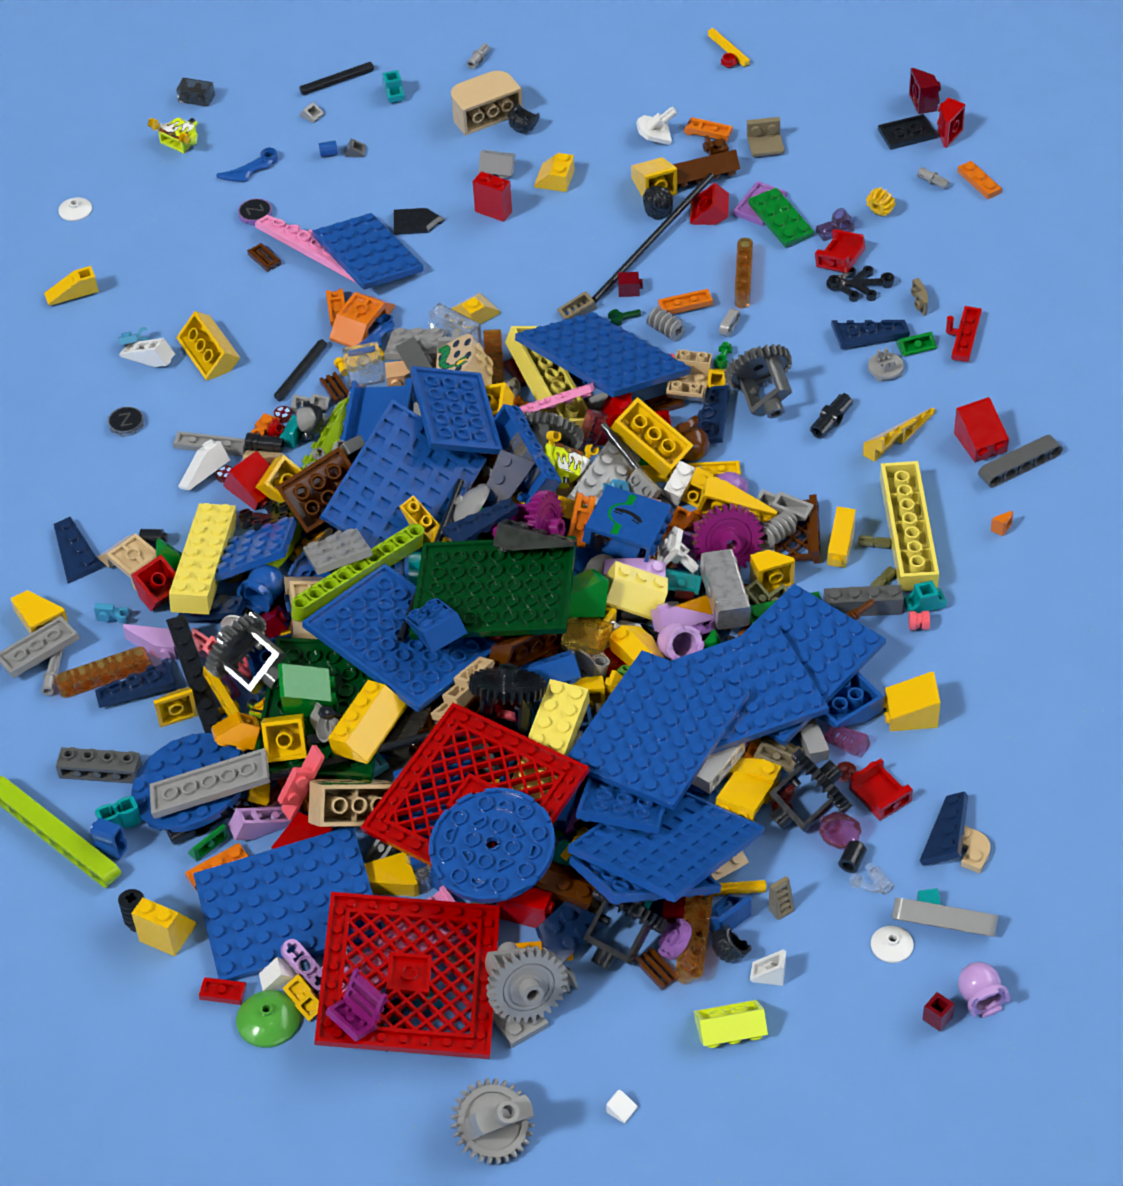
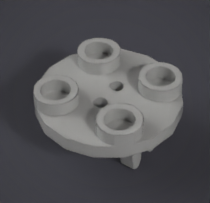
M885 348L884 352L879 349L877 354L869 359L868 370L877 381L901 377L903 374V360L898 355L890 353L888 348Z

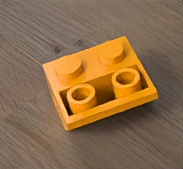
M235 712L213 725L211 732L214 741L218 745L224 747L233 745L239 750L248 751V749L254 750L260 725L256 716Z

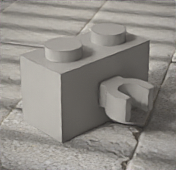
M482 150L480 152L478 172L482 171L491 175L497 174L500 178H509V176L514 174L516 154Z

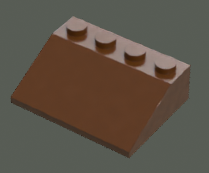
M340 446L276 486L308 538L329 525L319 517L352 465Z

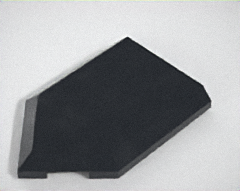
M428 208L394 210V235L428 233L436 224L442 223L445 219Z

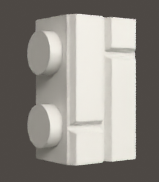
M679 461L662 493L669 503L675 507H678L695 472V467Z

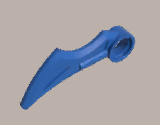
M271 147L264 148L260 153L261 157L234 170L217 173L216 176L217 178L229 181H248L253 172L269 168L271 164L277 162V151Z
M390 314L378 316L376 319L377 327L366 339L349 349L348 354L365 352L382 346V337L388 332L393 331L395 326L393 316Z

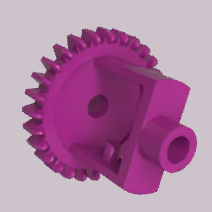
M538 491L531 497L532 501L528 502V504H516L519 513L509 519L517 522H527L525 524L530 525L529 529L531 530L532 528L546 530L549 536L551 533L563 536L565 531V523L562 519L564 513H561L563 506H560L561 500H558L559 496L552 491ZM498 524L493 525L492 530L489 531L493 533L494 539Z
M731 503L728 509L726 504H723L722 510L715 506V509H709L705 515H702L704 519L693 523L694 534H692V538L696 541H692L691 544L695 547L693 552L698 561H701L702 553L732 549L737 558L740 571V565L745 569L747 568L746 562H750V555L755 554V551L762 550L758 544L764 543L762 538H760L764 536V533L761 531L763 527L759 524L760 521L755 517V514L746 507L742 508L741 505H737L736 508Z

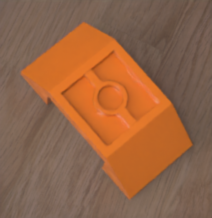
M354 292L336 314L329 339L353 348L368 337V329L377 317L382 314H390L395 308V304L364 293Z

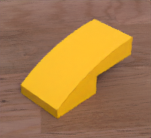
M299 973L282 989L294 1001L296 1008L310 1021L318 1013L319 997Z

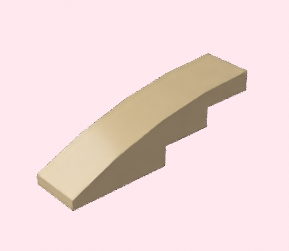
M478 657L453 678L455 685L442 695L444 702L431 712L432 719L439 721L452 702L464 707L474 696L469 691V676L472 673L474 674V671H479V669L486 670L487 667L492 669L495 664L494 660Z

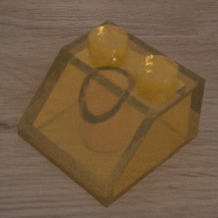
M572 617L568 619L567 633L562 635L561 644L566 645L571 650L584 649L588 654H598L605 649L614 628V623L588 617Z

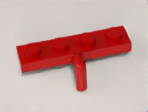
M964 306L959 329L953 328L954 317L947 316L946 333L956 336L951 356L952 360L969 362L982 308Z

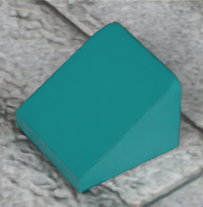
M938 888L918 891L917 901L941 905Z

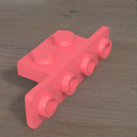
M312 745L301 768L293 767L277 799L282 805L281 809L288 820H293L299 811L310 788V780L315 779L325 758L317 745Z

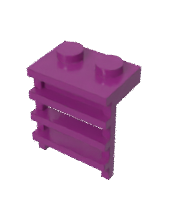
M358 968L353 970L343 999L328 1007L325 1013L355 1042L377 1029L378 1026L376 1024L381 1019L380 1013L384 1012L385 1008L383 1006L388 1001L387 995L385 993L381 994L359 973L360 970Z

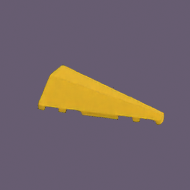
M929 408L863 442V456L875 462L896 441L903 444L935 414V409Z

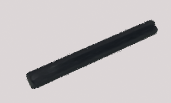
M367 62L301 85L299 87L300 93L305 95L374 70L372 62Z
M323 339L317 341L274 394V398L277 401L284 400L327 347V343Z

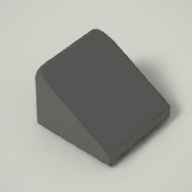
M351 138L346 146L345 157H364L366 144Z

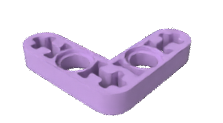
M289 939L285 941L280 949L284 959L297 974L300 973L315 992H320L321 985L316 986L314 983L316 979L322 977L323 966L320 967L297 940ZM293 945L295 947L294 953H288L286 951L288 946L291 947ZM347 946L346 951L351 952L352 950ZM301 953L303 956L299 957L295 962L293 959ZM356 955L351 961L355 964L359 957ZM300 961H308L310 963V970H301L299 966Z

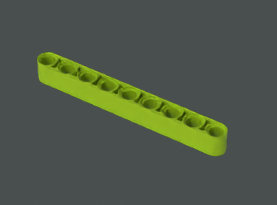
M411 524L373 547L371 549L373 556L341 567L296 595L291 601L292 619L298 622L304 621L384 563L391 567L421 548L424 538L423 526Z
M0 776V806L102 887L107 888L122 875L121 870L113 861L4 776Z

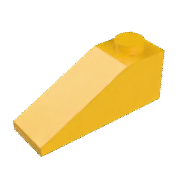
M740 758L725 777L730 779L733 773L738 771L773 784V790L780 781L782 766L764 759Z

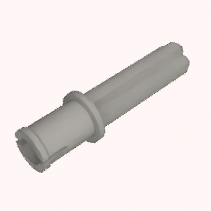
M64 649L50 657L47 672L43 674L44 682L41 692L44 695L51 696L54 693L55 683L59 679L57 673Z

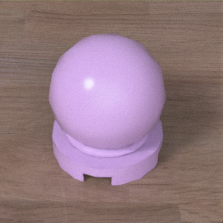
M674 622L661 629L658 634L657 645L664 657L674 660L702 650L704 648V641H702L700 631L684 623Z
M979 961L970 963L962 969L957 985L961 995L968 1001L967 1007L973 1017L980 1014L982 1018L992 1016L1002 1010L1001 1005L1005 1001L1010 1002L1011 996L1005 986L1001 985L998 972L990 964Z

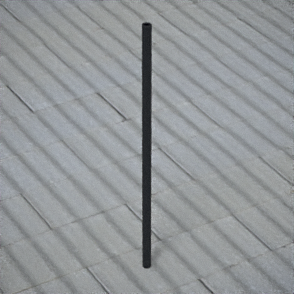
M709 173L595 293L592 297L595 303L618 280V273L626 272L714 179L712 173Z
M458 479L434 542H442L444 535L441 528L447 526L450 522L456 506L454 501L460 495L464 485L463 479ZM415 592L405 617L413 610ZM405 619L397 636L398 642H404L410 627Z
M431 731L383 743L375 754L423 742ZM339 755L323 760L320 768L351 761L352 759ZM293 767L269 773L270 781L289 777Z

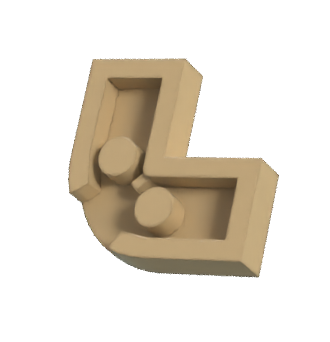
M965 826L962 848L966 849L967 852L961 861V866L980 874L990 855V842L983 833Z

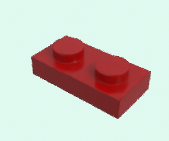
M204 977L199 992V999L241 1005L246 990V983Z

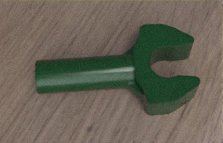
M613 309L608 313V319L616 326H621L622 321L625 319L641 316L640 309L621 313L618 309Z

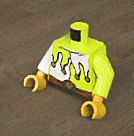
M149 118L147 126L151 127L152 130L158 131L160 143L181 153H185L191 145L195 146L197 144L198 134L196 126L198 123L194 118H190L188 121L176 118L165 124L158 123L157 119Z
M548 431L546 437L549 442L546 443L543 451L562 480L559 488H569L570 483L581 477L591 461V455L598 454L599 448L595 447L591 452L593 444L586 445L584 449L586 454L583 456L582 451L555 442L561 439L560 432Z

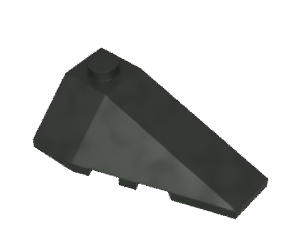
M504 519L498 523L493 546L498 547L499 551L509 552V550L573 547L577 544V540L551 533L549 536L546 530L540 528H532L531 530L528 524Z

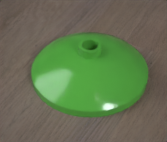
M265 990L251 995L241 1004L236 1016V1025L240 1036L247 1043L260 1048H272L284 1044L295 1035L300 1026L301 1013L296 1008L294 1001L286 993L277 990Z

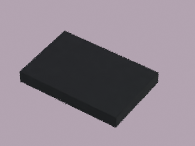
M924 114L878 125V131L890 150L937 138V133Z

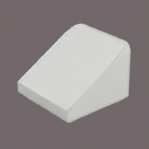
M618 1090L606 1105L607 1113L624 1124L638 1108L621 1090Z

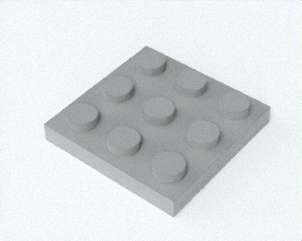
M437 327L431 329H393L384 352V359L402 360L396 346L413 336L417 341L421 340L425 347V350H423L425 356L429 355L431 359H437L438 337H445V329Z
M357 528L347 529L342 534L330 535L325 540L311 542L303 547L304 553L317 575L373 556L370 547Z

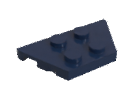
M567 901L563 902L536 928L538 938L542 942L541 947L546 948L548 952H554L555 956H558L563 963L585 942L583 937L596 914Z

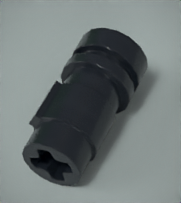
M248 432L245 438V450L282 453L284 450V438L261 436L258 433L255 435V433Z

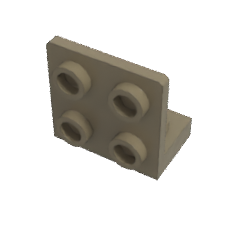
M780 117L747 120L746 136L752 157L784 154V146L780 135Z

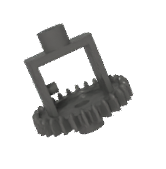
M766 344L763 348L761 346L751 348L745 351L744 355H738V359H732L733 362L728 363V367L725 368L724 376L728 385L733 389L741 390L742 387L751 414L756 416L767 414V417L770 419L781 416L785 412L781 401L792 393L785 374L792 365V357L788 348H785V346L781 347L780 344L777 346L772 344L768 347V344ZM771 379H773L776 388L761 399L759 396V384L761 383L765 387V382L769 381L772 384Z
M531 411V414L525 412L524 416L530 424L529 427L543 450L546 443L549 442L546 437L548 431L561 433V439L555 441L576 450H579L582 446L584 439L583 430L579 429L580 426L575 425V422H569V418L562 419V415L559 416L551 412H545V414L540 411L538 413ZM537 465L529 472L528 481L537 470Z
M250 612L249 614L246 613L243 617L240 616L238 621L234 620L232 626L227 625L217 633L215 637L217 643L213 644V649L208 652L210 655L206 657L205 668L217 678H224V676H229L230 674L252 694H257L265 684L272 690L279 687L278 664L282 663L287 655L265 636L264 631L267 629L265 620L256 612ZM253 646L260 651L265 646L273 654L254 679L250 681L237 670L239 669L238 663L245 664L243 661L244 657L250 659L248 653H255Z

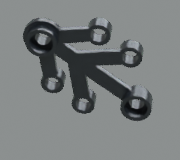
M865 266L857 275L856 269L852 267L848 273L843 272L841 275H831L826 281V286L830 290H840L849 296L851 302L859 300L858 291L864 293L868 301H875L877 292L866 286L882 285L884 288H891L895 277L892 273L885 272L880 278L863 279L873 275V267ZM847 286H852L853 288L857 289L858 291L851 290V289L848 288Z
M269 501L264 504L268 514L253 513L249 508L243 509L239 512V523L241 529H248L253 526L254 530L257 531L265 524H274L281 518L293 517V514L288 513L289 507L285 502L279 503L276 506L275 501ZM278 507L280 513L275 515V509Z

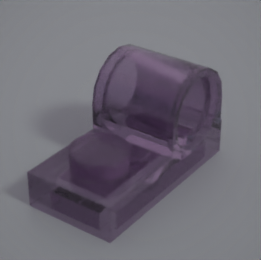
M839 208L832 214V221L816 226V232L823 241L833 239V229L854 232V220L844 208Z

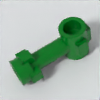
M723 342L718 348V352L721 353L714 360V367L717 369L728 367V360L726 358L728 353H732V345L729 342Z

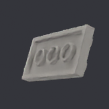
M60 616L0 652V665L12 678H15L65 647L72 645L80 638L77 632Z

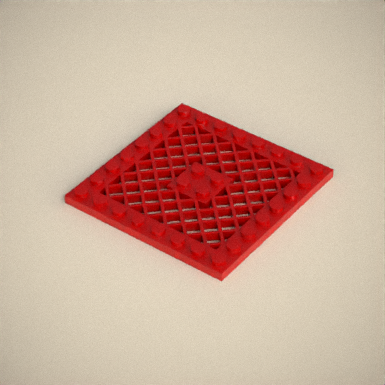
M452 702L360 828L362 832L432 867L429 856V840L434 826L430 827L429 821L438 819L445 811H442L441 805L446 804L447 810H449L457 803L456 800L469 793L473 795L483 792L487 788L509 787V789H512V786L523 784L524 789L518 791L527 795L541 793V798L534 800L541 807H544L553 825L590 772V769L587 765ZM467 736V741L456 742V738ZM484 744V749L473 751L472 746ZM469 747V753L459 755L458 750ZM455 751L456 756L445 759V753ZM501 753V757L490 759L489 754ZM486 755V761L476 763L475 758ZM472 759L473 764L462 767V761ZM521 759L526 761L527 763L521 764ZM518 761V765L507 768L506 762ZM458 763L459 768L448 771L447 765ZM503 763L504 769L493 771L492 766ZM444 766L445 772L434 774L433 769ZM489 767V773L479 775L478 770ZM538 767L541 768V769H543V770H545V771L539 772V771H538ZM535 768L536 773L524 776V770ZM521 773V777L510 780L509 774ZM461 775L462 780L450 781V777ZM506 775L507 781L496 783L495 778ZM552 776V782L541 783L542 778ZM492 779L493 784L487 782L486 780ZM447 780V784L436 786V781ZM538 780L537 786L527 788V782ZM432 782V788L422 790L421 785ZM449 790L450 796L439 798L438 793ZM435 794L436 800L425 802L424 797ZM421 798L420 804L411 806V800ZM438 807V812L427 814V809ZM423 810L424 816L413 818L412 813ZM409 814V820L399 822V816ZM426 822L427 828L416 830L415 825ZM410 826H411V827H412V831H410V830L407 829L406 827H410ZM428 835V836H429V840L426 839V838H424V837H422V836ZM492 841L488 845L492 844V848H494L497 842Z
M331 892L314 1045L490 1059L493 1008L486 994L488 992L486 985L490 983L488 981L489 974L485 968V958L488 952L497 951L500 906ZM359 919L365 923L361 928L354 924ZM380 921L387 925L382 930L376 926ZM402 922L408 927L403 932L397 928ZM423 924L429 928L424 934L418 929ZM444 926L450 930L445 936L440 932V929ZM349 927L354 931L350 936H348ZM466 927L472 932L467 937L461 933ZM369 929L375 933L371 938L364 934ZM391 930L397 935L392 940L386 936ZM412 932L418 937L413 942L407 938ZM433 934L439 938L434 944L428 939ZM454 936L460 940L455 946L449 941ZM359 937L364 943L357 947L352 941ZM475 938H476V947L471 943V941H472L473 939H475ZM381 939L385 945L378 948L374 942ZM402 941L406 947L399 950L395 944ZM422 942L428 947L423 952L416 947ZM443 944L449 948L444 954L438 949ZM348 946L352 951L346 955ZM464 946L470 950L465 956L459 951ZM367 947L374 952L368 957L362 952ZM391 949L393 952L389 951L388 959L383 953ZM432 952L438 957V958H437L436 960H434L433 962H432V955H429V954H431ZM453 954L459 959L454 964L448 959ZM357 955L362 961L355 966L351 959ZM475 956V964L473 965L469 960ZM377 957L384 962L378 967L372 963ZM442 962L448 967L443 972L436 967ZM345 964L350 968L346 973H344ZM463 964L469 969L464 974L458 970ZM367 965L372 971L366 976L361 971L359 973L380 993V990L386 986V993L389 994L387 995L388 1001L384 1005L390 1011L385 1015L380 1013L381 1019L376 1024L378 1026L377 1029L355 1042L325 1013L328 1007L343 999L345 991L342 992L343 983L348 986L350 981L348 978L351 977L355 968L361 970ZM388 967V972H387V977H386V976L382 973V971L385 970V969ZM432 971L436 977L430 981ZM453 972L458 979L451 983L447 976ZM474 974L473 984H472V983L468 980V978ZM375 976L381 980L376 986L370 981ZM440 981L447 986L441 991L435 987ZM461 983L468 988L463 993L456 988ZM430 989L435 995L428 1000L426 997H429ZM450 991L456 996L452 1001L445 997ZM471 993H472V1003L466 998V997L469 996ZM395 996L402 1001L397 1006L390 1002ZM417 998L423 1003L418 1008L411 1003ZM439 999L445 1005L440 1010L433 1005ZM459 1002L466 1006L461 1012L455 1007ZM405 1007L411 1011L406 1017L400 1012ZM427 1008L433 1013L429 1018L422 1014ZM449 1010L455 1015L450 1020L443 1015ZM471 1012V1020L469 1021L465 1016ZM395 1015L400 1021L393 1026L388 1019ZM415 1017L422 1022L417 1027L410 1023ZM436 1019H439L444 1024L438 1029L432 1025V1022ZM459 1020L465 1025L460 1031L454 1026Z

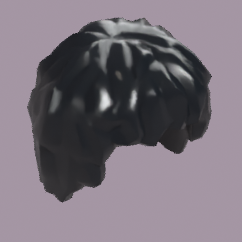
M517 103L508 114L510 127L519 133H527L533 130L540 117L539 113L533 114L522 108L520 103Z
M656 185L647 188L643 194L645 212L653 219H661L671 214L673 210V197L670 190Z
M729 925L721 926L712 934L713 951L720 960H725L726 963L744 958L752 950V946L748 945L746 940H740L738 935L732 932Z

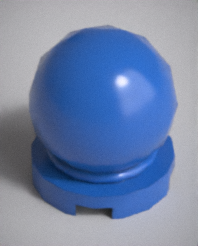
M262 565L256 567L251 571L248 579L240 584L237 589V595L246 600V607L256 613L266 611L267 613L273 606L274 601L284 591L283 574L275 566Z

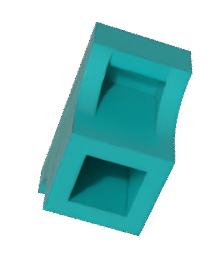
M399 71L382 73V84L388 102L393 103L405 100Z
M932 580L914 584L913 591L909 595L904 596L903 601L908 613L909 611L921 613L922 611H933L947 607V601L941 588H936Z

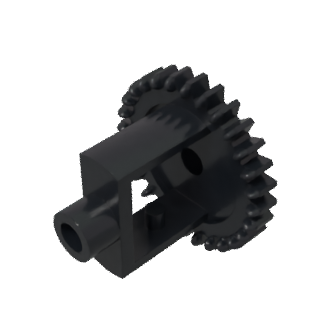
M511 663L500 664L498 668L493 667L491 669L487 667L486 670L479 669V671H474V674L472 673L469 676V691L476 698L480 696L479 715L521 735H529L531 730L532 704L535 700L539 701L540 698H543L546 692V680H544V677H540V674H535L534 671L528 672V669L520 670L519 666ZM498 700H502V704L505 705L506 701H510L511 706H513L514 701H518V704L515 705V711L518 712V723L493 716L494 703L497 704Z
M801 748L791 756L798 767L769 792L780 805L770 814V817L782 830L794 821L806 833L834 806L841 813L847 812L853 806L834 785L844 775L831 760L819 768ZM806 771L805 775H812L811 781L816 779V787L820 785L823 787L822 793L828 792L827 798L829 800L804 822L780 794L791 784L795 789L802 784L798 778Z
M595 888L592 896L602 904L583 940L597 947L591 961L610 971L616 958L632 966L650 930L663 933L669 922L644 908L643 906L646 901H639L638 903L626 902L615 905L610 903ZM610 906L611 909L615 906L618 907V913L621 910L625 911V917L631 914L633 915L632 920L640 919L639 924L644 922L627 955L594 938L601 923L607 926L610 923L611 918L606 916Z

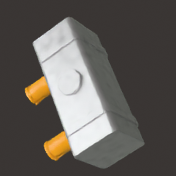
M727 549L702 553L700 573L717 629L728 630L729 628L732 630L735 627L748 626L750 623L751 607L733 550Z

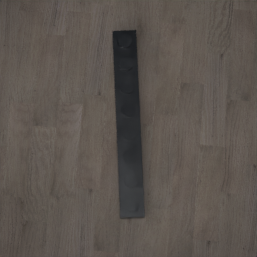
M183 614L167 619V626L188 687L193 692L197 713L204 733H212V726L222 721L210 685L203 675V665L186 616Z

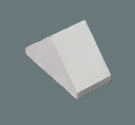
M783 949L752 962L750 981L783 986L786 951Z
M276 957L259 973L262 990L282 989L297 973L285 959Z

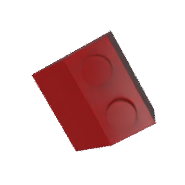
M949 97L939 105V118L937 120L938 134L945 148L963 131L966 104Z
M713 183L691 202L690 223L692 225H717L729 216V193L717 183Z
M162 555L131 574L139 598L151 612L169 600V592L176 574Z

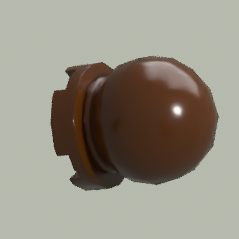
M697 415L673 427L693 444V447L683 458V460L688 462L701 460L708 453L710 446L708 434L703 429L697 427V423L700 422Z

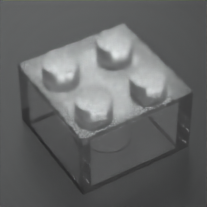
M378 341L342 349V359L349 388L352 387L353 380L365 386L385 382L386 373Z

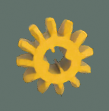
M881 187L872 190L866 198V205L870 207L874 214H878L880 217L890 214L896 204L894 202L895 198L891 196L892 193H888L887 189L883 190Z

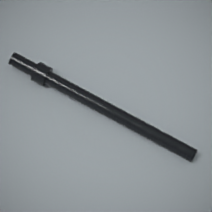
M606 422L601 424L600 427L608 436L609 442L616 446L634 470L639 468L646 474L620 441V436L613 432ZM660 493L657 499L663 503L670 504L665 496Z

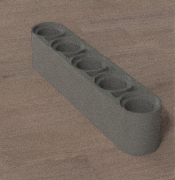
M1048 434L983 465L979 469L978 475L990 488H994L1058 457L1063 447Z

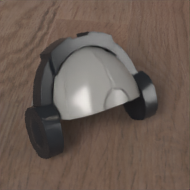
M310 401L297 402V425L304 432V434L300 435V441L313 440L314 435L320 432L322 427H326L328 417L322 412L320 406L310 403Z
M316 702L310 715V722L316 733L308 734L306 738L307 744L310 746H320L322 742H329V735L343 715L334 711L329 706H322Z

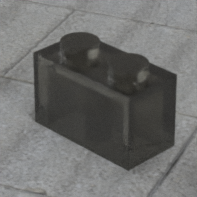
M182 78L176 89L178 102L209 107L215 96L213 82Z

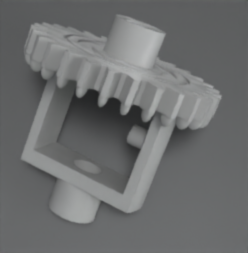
M505 942L499 946L497 951L488 952L486 955L485 968L489 974L488 981L490 983L486 985L488 990L486 994L495 1013H499L502 1019L506 1017L509 1022L514 1019L516 1023H519L522 1018L524 1023H527L529 1017H531L533 1021H536V1015L539 1014L541 1018H544V1011L552 1012L550 1006L558 1007L555 1000H563L561 993L567 991L564 985L568 984L566 979L568 974L560 958L555 956L554 952H548L546 948L540 950L538 946L518 948L513 942Z
M489 1078L484 1080V1085L478 1080L475 1082L476 1088L470 1084L467 1086L469 1092L463 1090L460 1092L463 1098L457 1097L455 1099L460 1106H453L451 1108L457 1113L450 1116V1119L456 1121V1123L450 1125V1128L457 1129V1132L452 1137H460L456 1145L464 1144L462 1153L470 1150V1159L478 1155V1163H481L484 1158L486 1159V1165H490L493 1159L495 1164L498 1165L501 1162V1158L506 1163L509 1161V1156L513 1159L517 1157L516 1151L519 1153L524 1151L522 1145L527 1146L530 1143L525 1137L533 1136V1133L527 1130L535 1126V1124L528 1122L529 1119L534 1118L531 1102L526 1094L520 1096L522 1090L514 1093V1084L507 1088L506 1080L502 1081L500 1085L498 1078L493 1079L492 1085Z

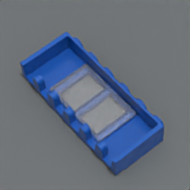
M503 404L494 417L502 450L536 463L534 468L528 473L527 478L517 489L523 492L518 495V501L528 504V502L532 501L531 497L538 491L555 492L562 480L552 463L549 462V458L545 455L542 446L529 427L530 424L520 407Z

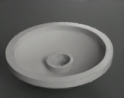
M482 485L470 489L463 496L460 494L454 501L456 506L451 516V522H456L467 515L479 512L489 495L490 488Z

